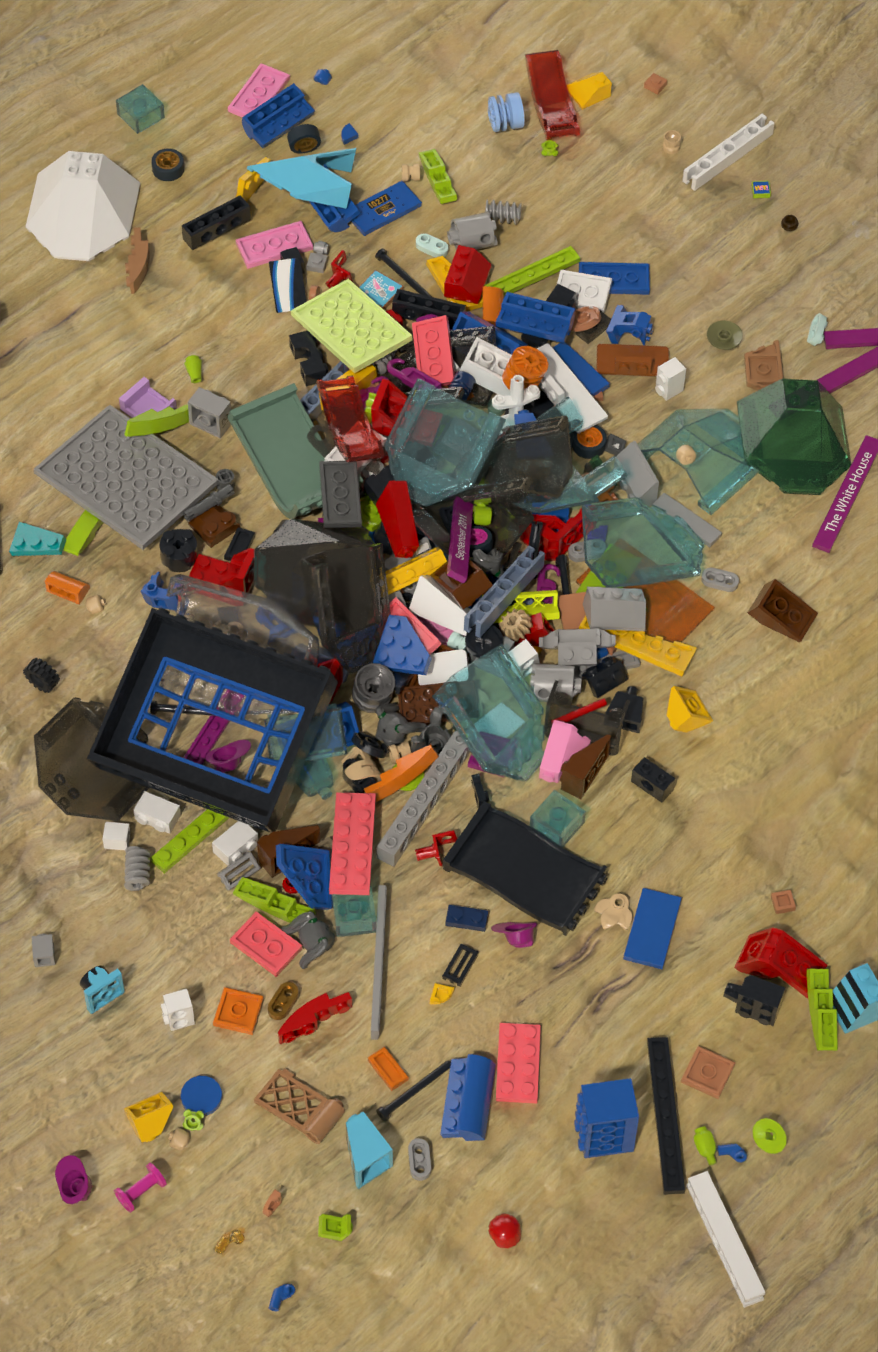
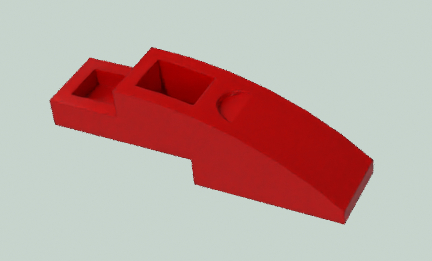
M349 992L329 999L327 993H324L301 1006L279 1029V1044L293 1042L302 1035H310L318 1029L317 1021H325L332 1015L347 1012L352 1008V998Z

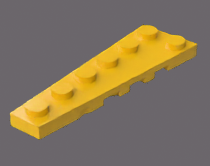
M586 615L578 629H590ZM605 630L607 633L615 635L616 645L613 647L681 677L684 675L697 650L696 647L674 641L672 643L665 641L663 637L656 635V638L645 635L644 631Z

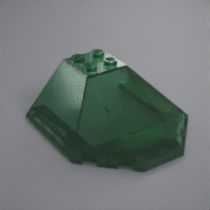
M780 379L737 401L745 463L758 469L761 476L769 482L773 481L784 494L821 495L829 485H832L842 473L850 468L851 458L842 406L818 380Z

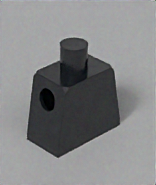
M627 687L626 693L616 692L605 713L604 725L640 733L643 697L637 696L638 689L636 687Z

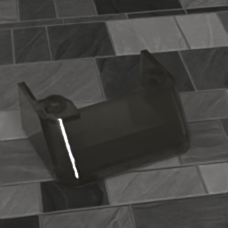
M557 680L553 684L546 704L544 734L548 738L552 728L551 720L581 708L572 705V699L568 694L558 692L559 681ZM626 699L623 709L613 708L609 711L608 715L592 711L566 723L574 725L578 729L577 733L580 736L588 737L591 740L590 744L606 735H610L609 755H617L628 719L630 700Z

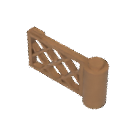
M284 1068L283 1071L278 1069L254 1098V1103L304 1133L312 1142L320 1144L345 1113L344 1104L338 1099H327L294 1079L295 1075ZM280 1077L287 1081V1086L275 1088V1082ZM301 1089L304 1096L292 1098L291 1090ZM289 1092V1099L277 1101L276 1093ZM274 1093V1102L266 1103L262 1101L265 1095ZM317 1099L321 1102L317 1107L308 1109L307 1100ZM305 1101L306 1109L294 1111L293 1103ZM290 1104L292 1112L282 1113L279 1111L278 1106ZM307 1114L308 1119L303 1125L295 1121V1116Z

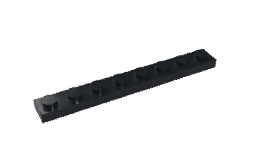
M668 1037L647 1038L663 1195L685 1194Z

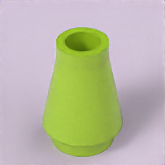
M197 355L188 356L185 359L184 365L191 378V382L200 383L202 381V360Z

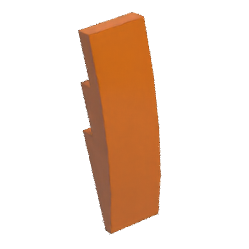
M428 745L397 759V767L380 774L382 781L364 788L365 793L376 794V802L393 794L425 771L439 757L438 753L432 745Z

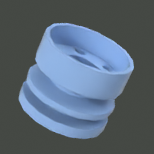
M518 92L506 94L505 102L501 95H497V98L494 96L488 98V117L494 132H499L500 127L502 131H506L507 122L511 129L524 127L523 104Z

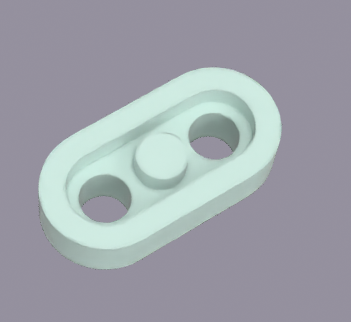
M420 234L416 237V248L435 258L447 256L448 244L429 234Z
M821 313L814 317L807 338V342L813 346L823 341V332L828 323L826 321L827 317Z

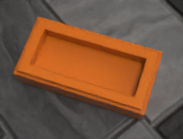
M385 1047L368 1057V1062L391 1091L408 1081L409 1077Z

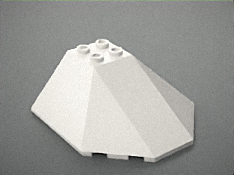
M68 151L38 173L26 228L36 236L39 243L46 247L54 258L91 261L98 253H104L113 248L115 243L129 238L140 182L104 154Z

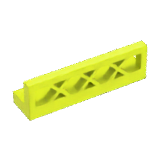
M557 590L521 592L514 599L516 603L508 606L494 623L502 622L501 616H506L507 611L512 613L514 608L518 611L520 609L524 610L529 616L541 612L547 620L559 619ZM553 596L552 604H544L542 602L545 597ZM527 598L535 600L531 605L523 603Z

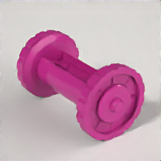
M152 1163L146 1165L148 1174L125 1192L118 1187L114 1190V1194L119 1202L130 1213L135 1210L132 1202L157 1183L162 1188L167 1185L160 1171Z

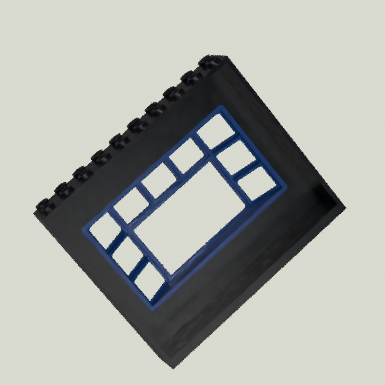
M152 608L87 759L100 770L266 832L272 833L276 831L336 689L337 680L330 672L331 670L325 666L315 667L312 665V662L305 659L301 661L296 660L289 653L284 652L282 655L277 653V650L272 647L266 646L263 648L258 646L259 644L255 641L248 640L246 642L240 640L241 637L236 634L230 633V635H226L219 628L212 627L210 629L205 627V624L195 620L193 623L188 621V618L183 615L177 614L174 616L166 609L159 608L157 610ZM167 665L190 675L182 696L159 686ZM196 679H201L218 686L210 706L188 699ZM225 689L246 696L239 716L216 709ZM155 692L179 702L171 722L148 713V708ZM253 699L275 706L267 727L245 720ZM186 705L264 733L245 780L166 752ZM282 709L299 713L291 733L273 730ZM144 719L167 728L159 749L136 739ZM270 736L287 740L279 760L262 757ZM259 763L276 767L267 788L251 783Z

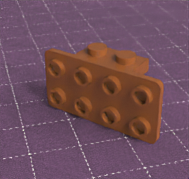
M597 345L596 369L599 374L657 377L658 366L669 361V349L666 346Z

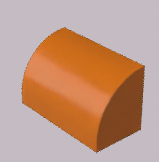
M483 286V320L496 326V320L504 299V291L497 287Z
M57 571L51 572L45 580L47 592L79 605L90 589V585Z

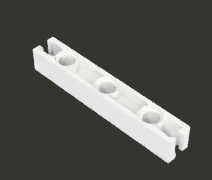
M764 114L759 115L684 169L683 182L688 184L689 180L692 179L691 188L694 191L773 135L774 122L769 121V124L764 126L767 117Z
M708 1171L688 1178L689 1183H687L686 1187L743 1307L745 1308L763 1301L765 1290Z

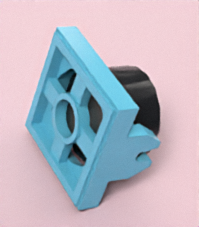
M96 966L89 970L80 980V986L84 990L87 1010L90 1014L98 1011L125 992L122 973L118 968L109 973L104 966Z

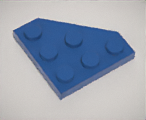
M389 615L373 663L386 666L390 671L427 675L432 658L407 617Z
M286 844L276 845L277 866L309 907L320 910L332 909L331 894H329V850Z

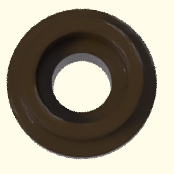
M786 215L781 221V226L786 231H794L799 225L794 215Z

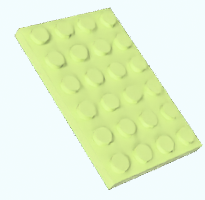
M349 279L291 310V316L354 373L412 341V335Z

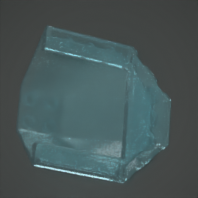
M418 378L384 444L385 450L388 452L390 460L388 462L394 480L406 481L410 499L426 507L472 488L506 419L492 412L488 414Z
M677 409L637 444L646 460L656 451H661L685 469L701 497L697 505L710 515L717 511L760 471L756 430L729 409ZM689 445L694 449L696 459L693 463L683 465L676 458V451L680 446Z
M638 497L582 505L585 563L606 588L647 585L699 576L701 573L700 565L703 559L702 550L704 543L683 518L677 515L675 517L665 514L666 510L653 504L651 507L647 506Z
M502 644L453 674L432 696L454 731L484 772L527 781L541 765L545 752L542 751V741L545 740L544 725H541V715L544 714L543 707Z

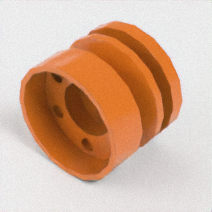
M531 346L516 348L503 371L502 379L504 384L510 390L511 379L515 375H521L524 378V390L530 385L539 387L548 369L547 358L541 351Z

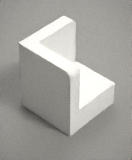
M106 822L103 833L104 848L125 850L129 846L131 834L129 824Z

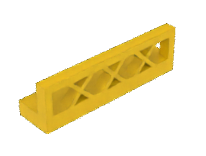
M437 546L372 577L371 580L380 598H383L417 582L422 575H431L446 563L447 560L441 548Z

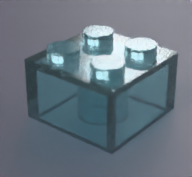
M143 84L116 100L117 115L137 134L165 118L164 104Z
M554 790L530 816V827L563 848L585 823L586 811Z
M371 886L370 895L331 894L336 937L376 933V915Z

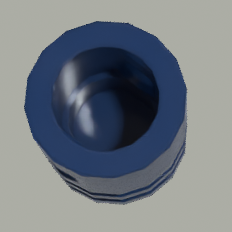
M458 371L449 385L447 393L454 400L464 402L472 391L476 380L469 373Z

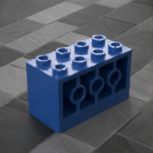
M632 1079L581 1085L580 1093H577L578 1102H576L577 1111H575L576 1120H574L575 1131L579 1132L578 1147L579 1151H583L584 1158L634 1152L639 1114Z

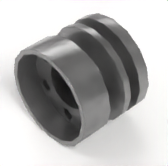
M371 663L363 666L357 672L353 685L352 698L355 705L362 711L375 713L379 705L390 704L395 688L393 673L381 664Z

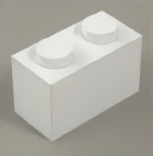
M676 357L658 366L655 390L666 401L684 390L686 368Z
M144 791L134 808L135 820L142 825H150L159 832L170 834L181 816L180 805Z
M238 821L212 842L213 853L228 866L248 851L256 848L258 833L249 825Z

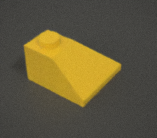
M596 72L565 85L564 89L583 110L611 97L612 82L603 72Z
M676 686L671 688L667 717L670 721V726L675 731L687 733L713 722L696 691Z
M159 1092L124 1108V1111L136 1136L143 1143L156 1139V1136L162 1133L173 1105L163 1092Z

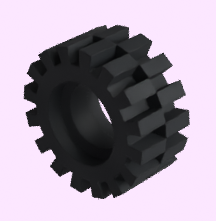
M33 658L23 670V674L26 675L25 678L29 679L28 682L32 683L38 690H43L44 693L51 692L60 681L59 674L56 673L57 671L40 658Z

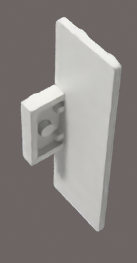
M548 343L537 348L545 355L549 364L539 387L577 433H581L608 419L606 412Z

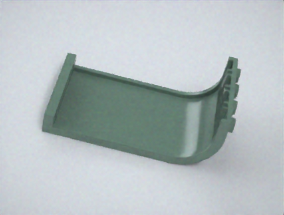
M295 383L232 409L228 415V420L271 498L283 515L289 519H294L301 515H306L314 509L322 508L319 461H325L324 458L329 454L296 394L298 389ZM359 474V475H358V483H359V490H360V487H361V485H362L363 479H362V477H361L360 474Z

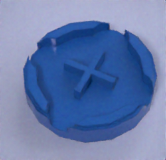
M196 1076L189 1079L181 1089L182 1105L185 1110L189 1109L193 1112L202 1111L204 1115L212 1114L219 1108L222 1102L220 1085L208 1076Z

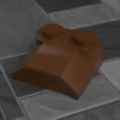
M215 505L188 522V525L210 548L236 532L238 527L240 528L235 515L227 512L220 505Z

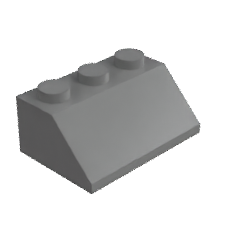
M633 441L614 458L612 472L615 477H618L621 489L626 491L629 503L633 504L637 511L651 506L657 500L659 481L636 441Z
M587 587L583 607L590 629L645 631L646 600L642 589Z

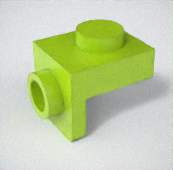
M326 1214L319 1216L318 1237L342 1241L351 1234L353 1223L351 1222L350 1214H346L342 1218Z

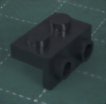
M614 657L602 659L601 663L587 668L586 672L581 674L582 678L588 681L593 696L596 698L601 697L628 680L621 660Z

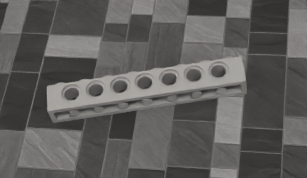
M457 729L454 731L438 755L439 757L434 761L378 844L377 859L395 867L473 750V737Z

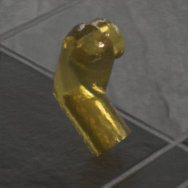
M236 1229L227 1232L221 1236L214 1250L222 1255L230 1243L241 1244L245 1240V1236L241 1234L240 1230Z

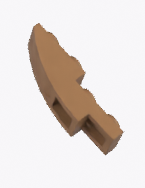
M140 227L133 228L134 235H131V246H135V248L131 249L132 255H128V263H125L126 273H129V276H126V285L130 287L131 294H135L144 281L150 259L148 240L142 241Z

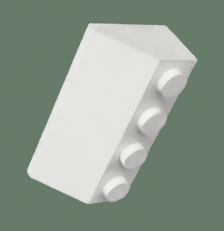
M476 337L459 371L469 373L475 378V383L496 394L510 395V390L504 384L502 375L512 355Z

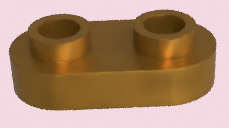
M285 982L281 984L270 1000L268 1014L272 1019H284L298 999V987L294 983ZM286 993L292 994L289 997L285 996ZM276 1009L282 1010L279 1013L275 1012Z

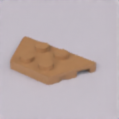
M779 340L773 341V344L767 347L763 345L755 351L745 353L744 364L747 387L779 399L784 398L785 391Z

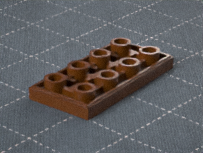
M474 680L404 687L401 693L398 694L400 714L408 722L430 724L429 718L435 707H439L443 711L441 723L478 719Z

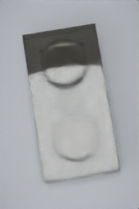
M601 310L602 318L597 325L585 331L575 332L587 344L606 331L611 318Z

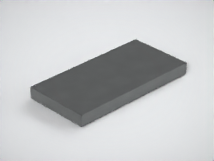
M357 460L319 461L324 528L362 527Z

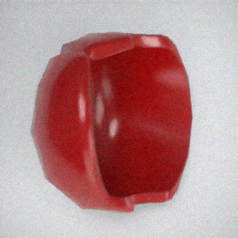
M503 1213L495 1216L490 1221L488 1226L489 1235L497 1247L510 1248L516 1246L521 1240V1226L514 1216Z

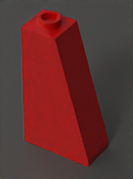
M389 481L375 505L395 558H412L419 547L408 485L406 481Z

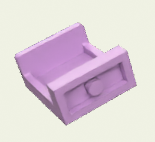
M145 377L119 398L120 410L131 418L150 409H154L156 412L169 406L174 410L177 409L176 400L172 398L169 401L150 387L149 380Z

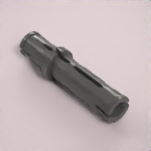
M227 484L217 492H211L210 496L183 511L184 518L190 522L215 505L219 506L223 500L235 494L232 491L234 489L230 484Z

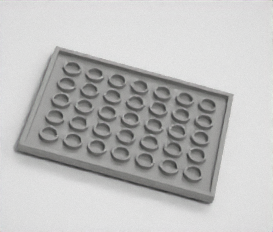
M109 405L34 468V474L144 550L183 515V511L194 506L217 486L218 478L153 434L126 437L124 435L130 418Z

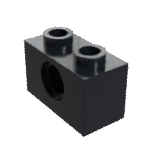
M644 757L632 770L631 782L663 803L674 791L676 778Z

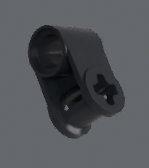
M347 759L343 763V779L351 786L355 793H364V788L375 784L376 780L374 777H367L361 780H351L345 774V769L357 762V760Z

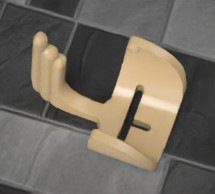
M353 747L342 759L341 763H344L347 759H355L358 755H361L364 759L351 764L345 769V774L351 780L374 777L376 781H382L375 762L369 759L367 753L358 747Z

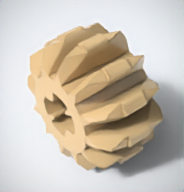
M514 608L512 613L507 611L506 616H501L503 621L499 625L503 636L518 642L520 637L525 639L524 635L530 634L529 629L533 626L530 616L524 610L520 609L518 611Z

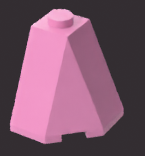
M554 720L541 762L539 778L547 782L559 783L562 775L560 770L564 761H568L573 754L590 745L591 740L586 736H580L577 733L578 729L574 725Z

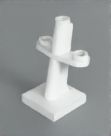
M515 375L511 379L510 395L503 396L498 394L492 398V406L495 409L509 408V414L492 419V424L506 449L516 447L514 414H518V411L526 410L524 409L525 404L540 397V390L536 385H530L524 390V378L521 375Z

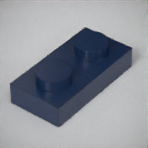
M449 905L445 926L485 932L488 911Z

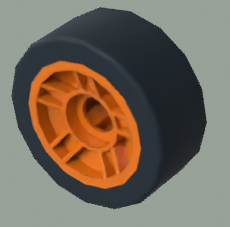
M594 425L581 433L575 431L572 448L579 457L585 459L598 458L604 453L607 434L598 425Z

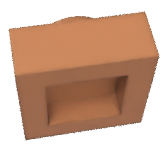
M655 73L644 82V88L657 95L667 85V79Z
M791 890L771 893V900L776 914L795 911L796 905Z

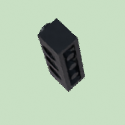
M239 195L181 225L183 240L191 250H194L250 221V205Z
M397 289L392 301V310L402 318L413 321L429 314L437 315L438 317L446 315L449 321V329H453L459 313L466 312V305Z

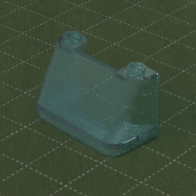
M336 703L328 705L305 761L348 754L341 706L337 707ZM267 714V718L264 719L265 727H267L272 714ZM298 714L278 716L273 730L291 733ZM270 736L267 742L269 759H280L287 743L286 739Z

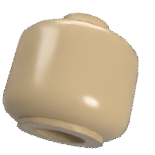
M682 445L676 451V458L681 464L690 465L696 459V452L691 446Z
M99 595L91 596L86 600V608L92 614L102 612L106 605L104 598H101Z
M176 1128L174 1132L171 1131L168 1136L170 1140L169 1146L178 1150L186 1148L190 1140L189 1132L180 1128Z

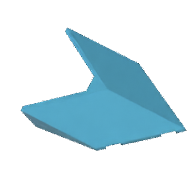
M356 148L247 166V169L251 172L256 171L262 179L280 190L286 189L290 192V196L296 199L346 209L352 184L323 167V165L326 164L331 169L351 172Z

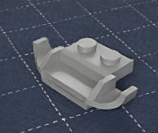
M599 628L558 629L545 637H539L540 648L558 649V665H597V648H608L616 645L615 635Z

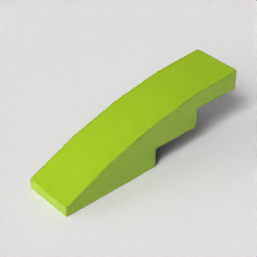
M432 149L419 152L427 178L440 204L456 201L457 194L451 186V179L446 173L445 164L437 151Z
M186 404L176 410L169 406L159 412L150 409L127 421L124 435L131 437L160 433L189 423L188 405Z
M85 510L66 538L63 551L79 556L95 538V532L104 522Z
M244 877L240 879L233 891V895L289 923L304 912H313L316 915L315 909L298 904L295 898L278 893L274 887Z
M807 969L809 1009L817 1051H838L837 1009H833V989H829V969Z

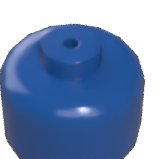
M319 69L313 79L315 82L327 85L331 81L332 76L329 70Z

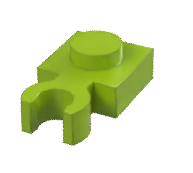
M370 392L369 398L366 400L364 422L372 423L371 407L376 396L375 393Z

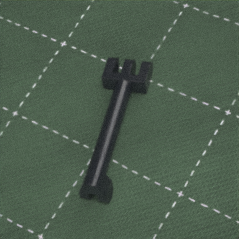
M561 554L556 557L555 563L560 570L562 593L567 595L570 594L567 573L568 562L567 557Z

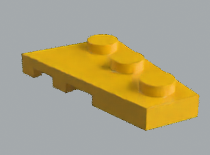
M264 157L257 164L271 162V159ZM248 170L239 178L236 197L241 195L247 202L264 179L256 171L251 172Z

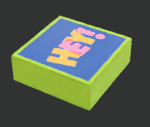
M752 181L753 198H770L769 181Z

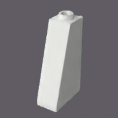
M420 576L409 611L466 636L464 617L471 609L466 607L463 610L431 576Z

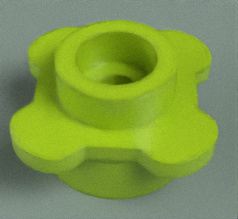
M547 140L541 144L543 148L541 154L543 156L558 155V144L555 141Z
M189 1109L184 1111L185 1120L183 1127L191 1131L201 1130L203 1128L202 1118L204 1113L202 1111L193 1112Z

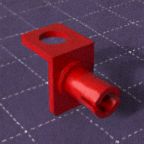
M344 250L331 263L334 274L325 283L329 289L338 285L342 280L349 279L353 282L351 273L341 267L347 260Z
M454 830L432 835L434 842L432 846L415 849L417 860L435 857L439 866H443L439 846L456 842L457 836ZM451 836L450 839H442L443 837Z

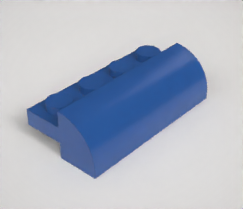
M293 83L243 116L242 126L249 139H254L264 148L314 115L315 110L304 99L305 95Z
M350 197L346 209L309 201L332 232L346 230L349 228L347 223L361 213Z
M507 292L501 304L496 327L565 343L567 336L570 335L575 308Z
M468 1054L467 1058L451 1059L440 1133L443 1138L463 1137L465 1141L485 1140L496 1066L492 1060L473 1054Z

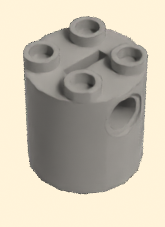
M489 212L452 219L451 228L447 231L449 244H454L456 249L458 245L475 248L476 250L496 246L497 238L494 235L496 223L495 220H491Z
M532 663L533 675H531L530 701L572 704L573 697L577 693H581L582 678L575 674V666Z

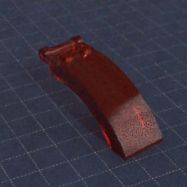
M553 50L525 54L532 98L539 122L545 134V139L552 140L554 137L569 135L580 136L577 115L567 90L562 58L559 51Z
M351 375L346 378L328 381L323 379L317 380V389L320 393L330 433L345 461L350 463L384 458L381 440H378L369 424L354 376ZM345 385H347V386L349 387V388L329 390V391L326 390V388L338 387V386H345Z

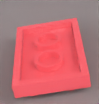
M255 912L230 938L232 945L276 977L302 950V945L258 912Z

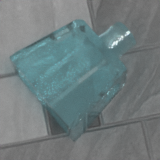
M320 751L306 758L296 784L308 797L319 794L323 800H326L332 795L329 788L333 786V775L324 753Z

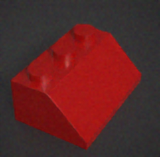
M458 245L444 282V297L479 304L483 286L486 284L492 264L475 248Z

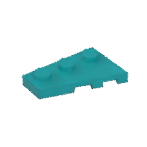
M19 522L9 552L12 556L62 555L66 538L64 535Z

